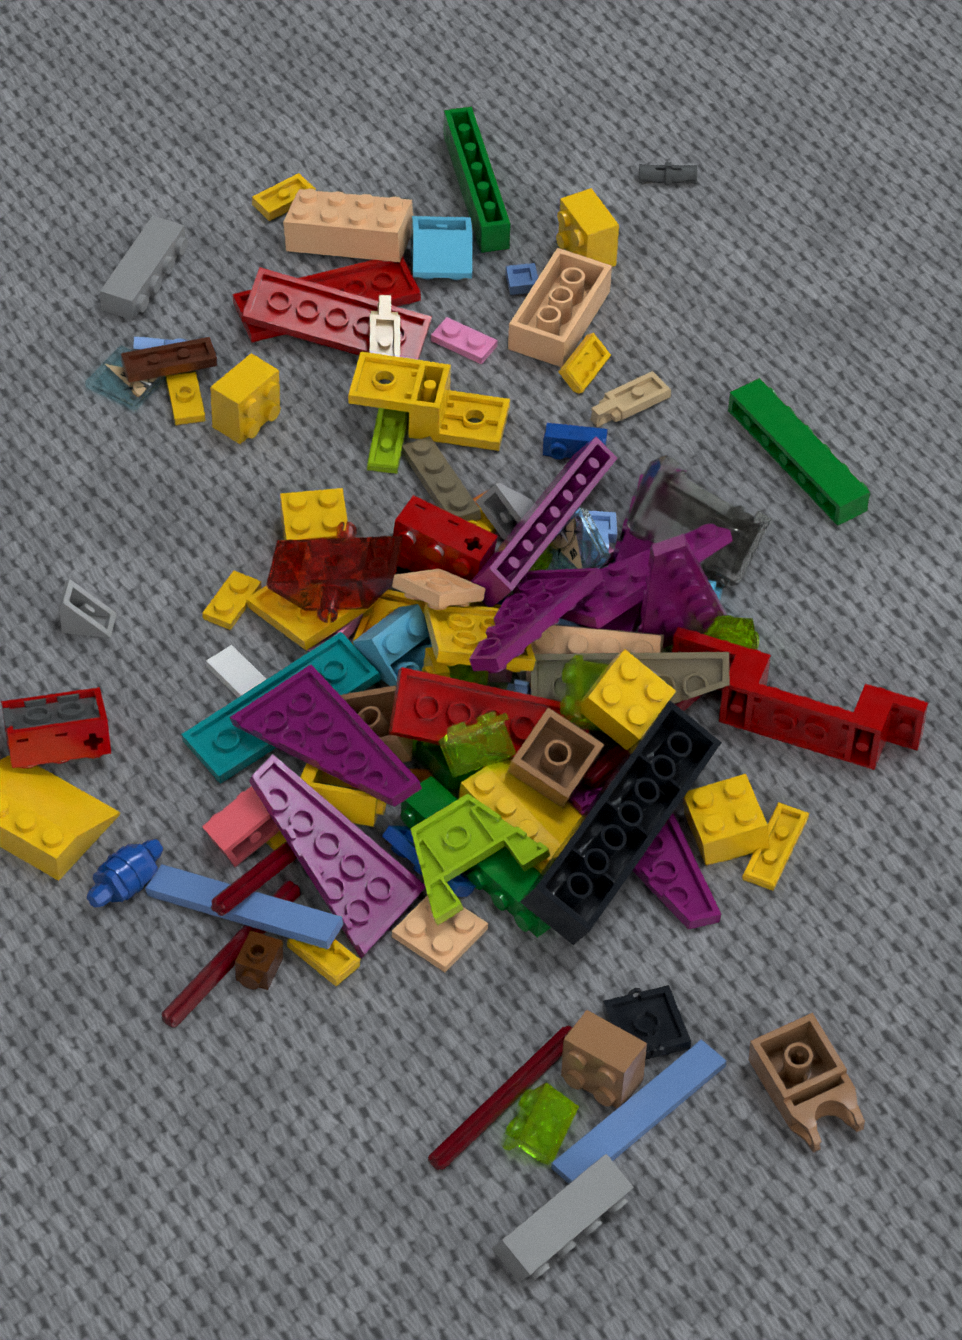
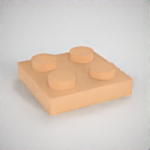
M442 569L394 575L392 585L393 588L404 592L405 597L425 601L428 603L427 606L436 610H445L450 605L469 606L470 602L483 601L485 593L484 587Z
M427 895L392 930V938L443 972H446L488 929V923L463 907L464 910L437 926Z

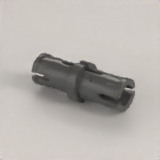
M665 162V165L639 164V183L658 182L665 183V185H671V183L696 184L697 165H672L671 162Z

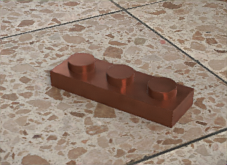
M210 337L121 353V362L127 381L130 383L217 366V356Z

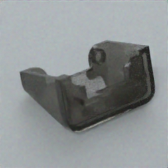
M668 455L650 461L644 472L627 521V526L631 529L629 531L630 534L643 541L648 539L655 544L681 534H686L705 524H714L717 527L729 529L733 541L699 564L704 573L710 577L709 580L717 581L716 586L726 588L727 585H738L772 518L760 511H757L755 516L744 512L745 507L741 505L734 507L686 478L687 472L684 470L676 471L680 463Z

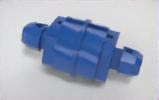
M151 839L142 844H128L125 847L122 846L115 853L110 854L107 860L98 867L97 872L93 874L95 885L87 894V900L90 905L102 907L110 901L123 902L143 890V887L158 871L155 861L163 852L160 842L157 839Z

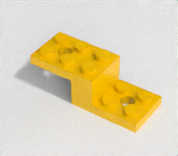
M360 352L348 394L349 404L409 412V438L423 439L430 436L434 442L495 451L500 450L510 409V399L450 390V364ZM383 379L391 381L389 384H381L379 382ZM471 418H478L481 420V422L472 423L468 420Z

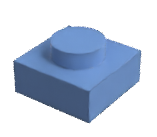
M535 263L506 266L505 275L510 295L529 293L538 279Z

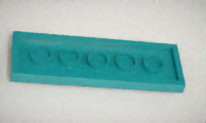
M339 632L181 734L185 745L220 784L276 748L233 726L230 717L310 664L339 695L364 691L380 681L378 670L342 632Z

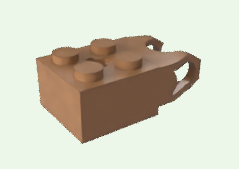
M813 1013L750 1041L749 1062L790 1130L805 1140L813 1152L821 1149L820 1143L822 1141L817 1131L816 1120L823 1116H836L856 1132L864 1129L865 1120L857 1103L855 1086L847 1074L845 1065Z

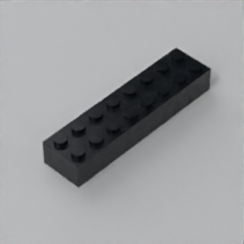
M669 701L642 738L629 749L520 903L572 945L576 944L590 932L722 742L672 701Z

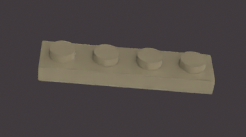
M430 436L402 445L404 456L437 507L466 521L481 519L480 508Z

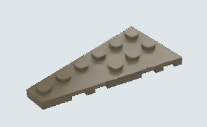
M729 652L630 653L676 690L669 700L674 704L730 685ZM619 653L534 654L536 661L534 669L531 671V695L578 705L609 663ZM590 721L589 733L600 730Z

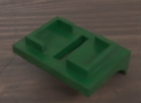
M417 740L415 757L449 791L460 788L462 781L483 769L465 750L442 745L426 747L421 741Z

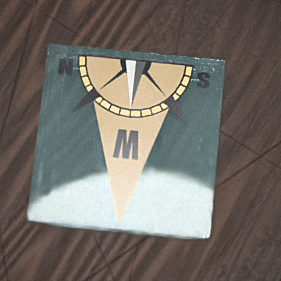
M120 345L85 381L86 388L136 412L166 380V376L128 383L121 362V353L132 350Z
M580 507L544 550L553 570L601 568L611 557L588 509Z

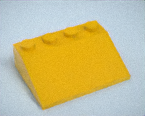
M8 755L0 760V847L59 881L121 813L38 765L32 768H12L10 756Z
M512 760L488 765L462 781L459 798L466 794L471 795L501 815L504 821L513 827H519L527 833L529 838L537 843L541 842L549 849L550 856L533 866L540 873L582 816L569 801L564 808H561L508 773L507 771Z

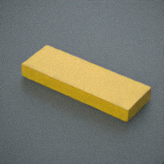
M778 802L768 822L769 848L765 850L759 848L754 851L742 875V880L774 891L809 818L808 812Z

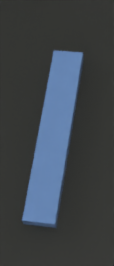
M161 864L145 888L147 895L324 949H329L343 926L341 916L259 892H253L227 914L219 916L216 912L212 911L211 900L231 884Z
M703 1040L698 1041L553 1161L551 1169L569 1184L605 1154L613 1161L725 1068L726 1060Z

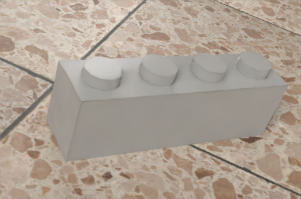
M152 215L100 290L102 311L133 321L139 312H145L149 303V297L152 293H158L162 284V278L165 274L172 272L175 259L178 255L182 256L187 249L188 240L185 238L184 225Z
M605 1154L491 1249L517 1280L521 1282L529 1275L533 1280H536L551 1267L547 1260L555 1254L562 1258L577 1245L573 1239L581 1232L588 1236L602 1224L598 1217L607 1210L613 1215L628 1202L624 1196L634 1187L611 1158Z

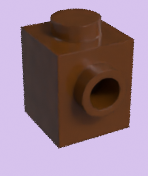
M250 931L235 961L236 981H239L248 989L255 990L259 987L268 990L283 960V940Z

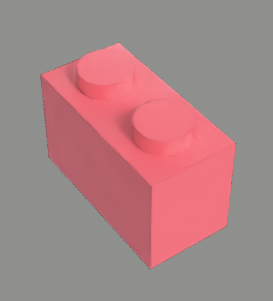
M252 786L246 791L241 792L233 802L222 811L214 814L202 826L210 839L234 867L238 866L280 831Z

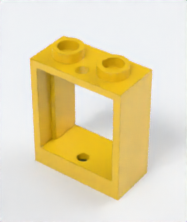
M308 763L306 764L300 778L352 823L374 827L378 815H384L387 803L363 791L354 790L357 788Z

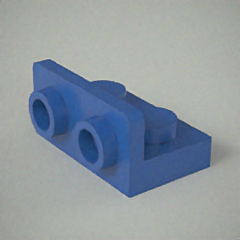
M547 423L543 438V455L554 459L572 458L576 452L595 436L606 446L608 429Z

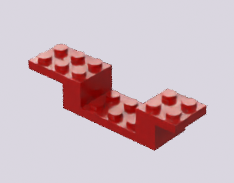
M677 627L673 637L672 652H729L730 685L717 689L722 691L720 723L875 770L886 742L918 751L922 740L928 702L865 683L854 712L845 710L839 706H832L806 696H799L776 687L767 686L770 654L740 646L727 640L707 636L694 630Z

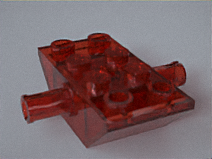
M347 521L345 531H343L344 522L338 524L335 538L278 540L266 583L267 588L304 611H317V617L325 623H328L329 614L331 613L330 622L332 623L338 618V610L368 609L393 585L403 543L402 536L355 537L357 527Z

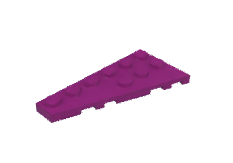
M705 524L683 534L699 563L733 541L729 529L717 527L714 524ZM651 548L601 569L604 580L593 588L591 594L577 602L574 609L567 611L560 618L599 629L642 601L644 591L647 590L646 576L650 573L648 563Z
M681 534L652 544L648 563L650 573L646 576L647 590L644 591L640 614L642 624L638 627V632L664 635L663 648L673 645V637L677 627L709 635L715 634L723 627L729 626L727 614L685 536Z
M601 569L528 571L521 579V582L513 589L514 594L505 598L493 618L495 626H489L486 630L487 639L478 643L469 658L473 671L498 673L506 669L507 664L513 658L523 654L524 649L529 644L540 639L545 630L557 624L561 616L567 611L574 609L577 602L593 592V588L604 580Z
M311 664L230 717L233 726L393 807L422 789L420 781Z
M609 777L596 788H590L583 780L569 799V802L581 815L586 811ZM672 813L632 871L688 930L719 923L722 914Z

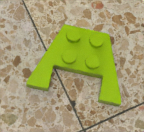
M469 794L464 795L410 828L433 918L437 926L464 910L462 903L447 883L451 879L503 847L509 850L524 872L550 856L549 849L544 844L535 842L522 829L513 827L504 821L501 815Z

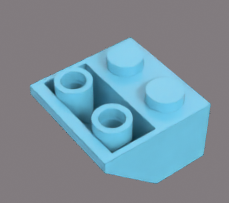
M412 216L410 249L413 277H420L426 280L433 278H450L452 280L472 279L471 217Z
M418 604L398 607L353 641L354 646L378 670L380 679L389 686L396 685L398 670L401 667L422 671L425 648L432 647L425 616Z

